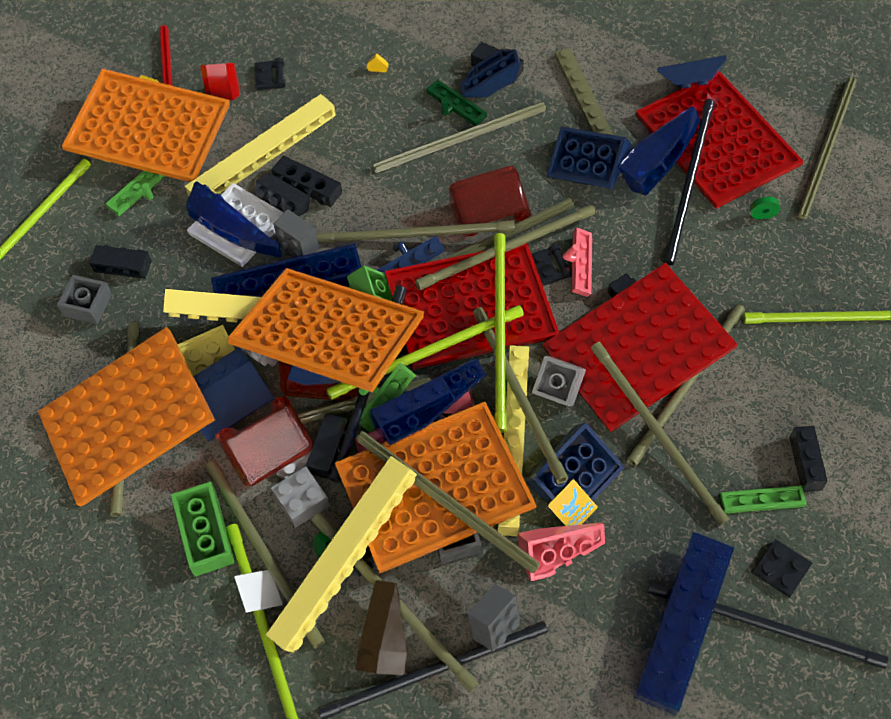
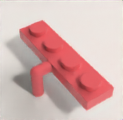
M576 228L573 230V246L563 254V259L572 262V292L588 297L591 295L592 233Z

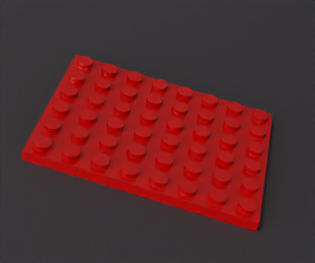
M720 71L712 81H708V85L698 86V83L692 84L691 88L680 89L637 110L635 114L687 175L704 102L706 99L715 101L694 184L716 209L803 164L802 158Z
M527 243L505 252V311L520 305L524 313L523 316L505 322V349H510V346H524L546 341L560 333ZM484 251L385 271L391 297L396 286H403L407 291L402 305L424 311L423 319L406 342L408 354L478 324L472 313L478 307L483 308L488 319L495 317V257L438 281L434 285L422 290H418L415 280L438 272ZM482 332L412 363L411 367L414 370L492 353L493 351Z
M664 263L558 333V335L543 343L542 347L549 356L586 369L578 393L611 433L639 413L591 350L595 343L601 342L612 361L647 408L737 348L738 344L673 270Z

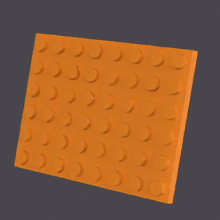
M102 69L63 142L62 148L65 151L191 182L200 173L230 106V101Z
M286 268L229 335L228 343L373 392L423 319L424 311Z
M167 327L38 411L75 502L80 507L215 420L170 329Z
M486 402L381 444L491 527L536 508V503ZM368 449L335 463L353 509L386 464ZM413 484L410 488L406 489L401 502L393 508L390 518L386 523L382 524L378 530L377 537L368 546L379 573H383L473 535L477 531Z

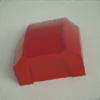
M234 63L200 65L207 95L227 100H235L240 95V83Z

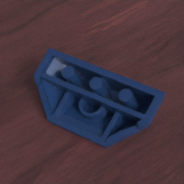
M500 49L476 64L467 74L465 80H462L460 83L463 96L489 97L514 82L521 64L517 50Z
M724 55L658 67L657 71L677 87L681 86V89L691 88L692 84L697 83L698 86L708 85V81L714 79L726 63L727 58Z

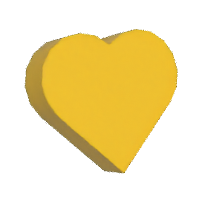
M376 53L368 60L366 68L368 71L386 72L388 62Z

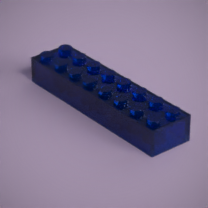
M353 243L211 277L214 293L262 297L283 271L288 268L349 288L347 276L361 268L362 265L356 244Z
M693 531L687 543L635 690L634 699L675 716L679 713L735 547Z

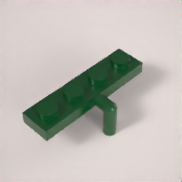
M438 79L426 88V93L441 103L443 116H447L453 111L474 126L479 125L487 118V112Z

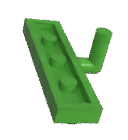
M148 171L141 172L106 203L107 208L116 215L121 216L142 196L152 200L151 188L165 176Z
M402 363L398 364L382 387L376 386L373 393L375 396L364 409L359 424L369 433L373 432L416 375ZM361 388L359 389V393L361 395H365L369 392Z

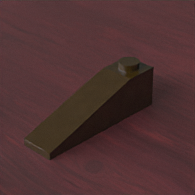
M375 580L359 644L355 670L376 674L405 675L408 649L405 644L404 624L402 625L397 583Z

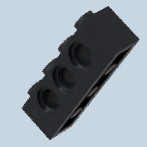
M284 155L271 169L274 176L309 195L310 198L317 200L321 205L332 207L343 193L341 182Z

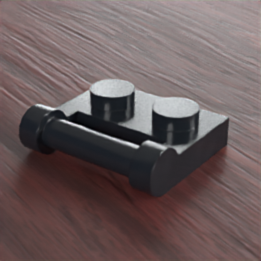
M282 58L255 63L256 91L285 88V80L283 79L284 60ZM272 68H276V81L272 80Z
M553 244L547 249L531 254L543 286L572 276V270L568 268L558 244ZM554 255L561 272L557 273L549 256Z

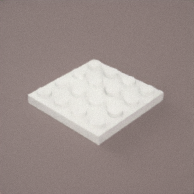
M233 183L187 229V232L192 237L243 267L275 233L273 223L284 212Z

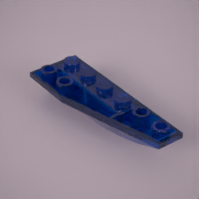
M691 106L640 141L617 166L631 191L647 196L680 158L701 120L695 107Z
M198 181L194 183L186 203V209L192 219L214 234L240 247L277 258L282 256L280 244L276 240H272L226 202L219 193L215 194L207 185H202Z
M476 358L371 409L370 419L378 434L391 446L428 427L486 376V373Z

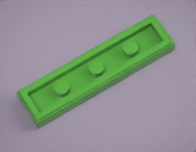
M802 485L720 492L722 509L726 514L806 506Z

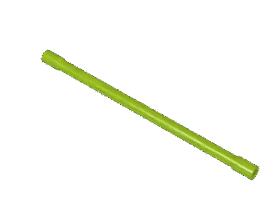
M83 158L61 184L0 246V260L65 191L91 167V163L87 159Z
M498 233L494 235V420L500 432L504 433L506 432L505 234Z
M520 305L505 311V322H510L524 315ZM495 317L394 360L385 375L393 372L400 363L407 366L494 328ZM341 382L327 388V392L332 400L357 387Z
M891 311L743 313L744 324L891 320Z
M231 524L226 527V531L241 575L252 573L238 524ZM264 609L253 611L286 719H298L274 641L266 636L270 628Z

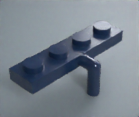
M437 235L408 251L403 242H398L393 246V249L395 251L400 250L402 255L377 269V271L385 274V271L426 263L445 252V249Z

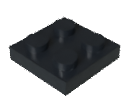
M775 539L752 574L790 598L811 567L812 562Z

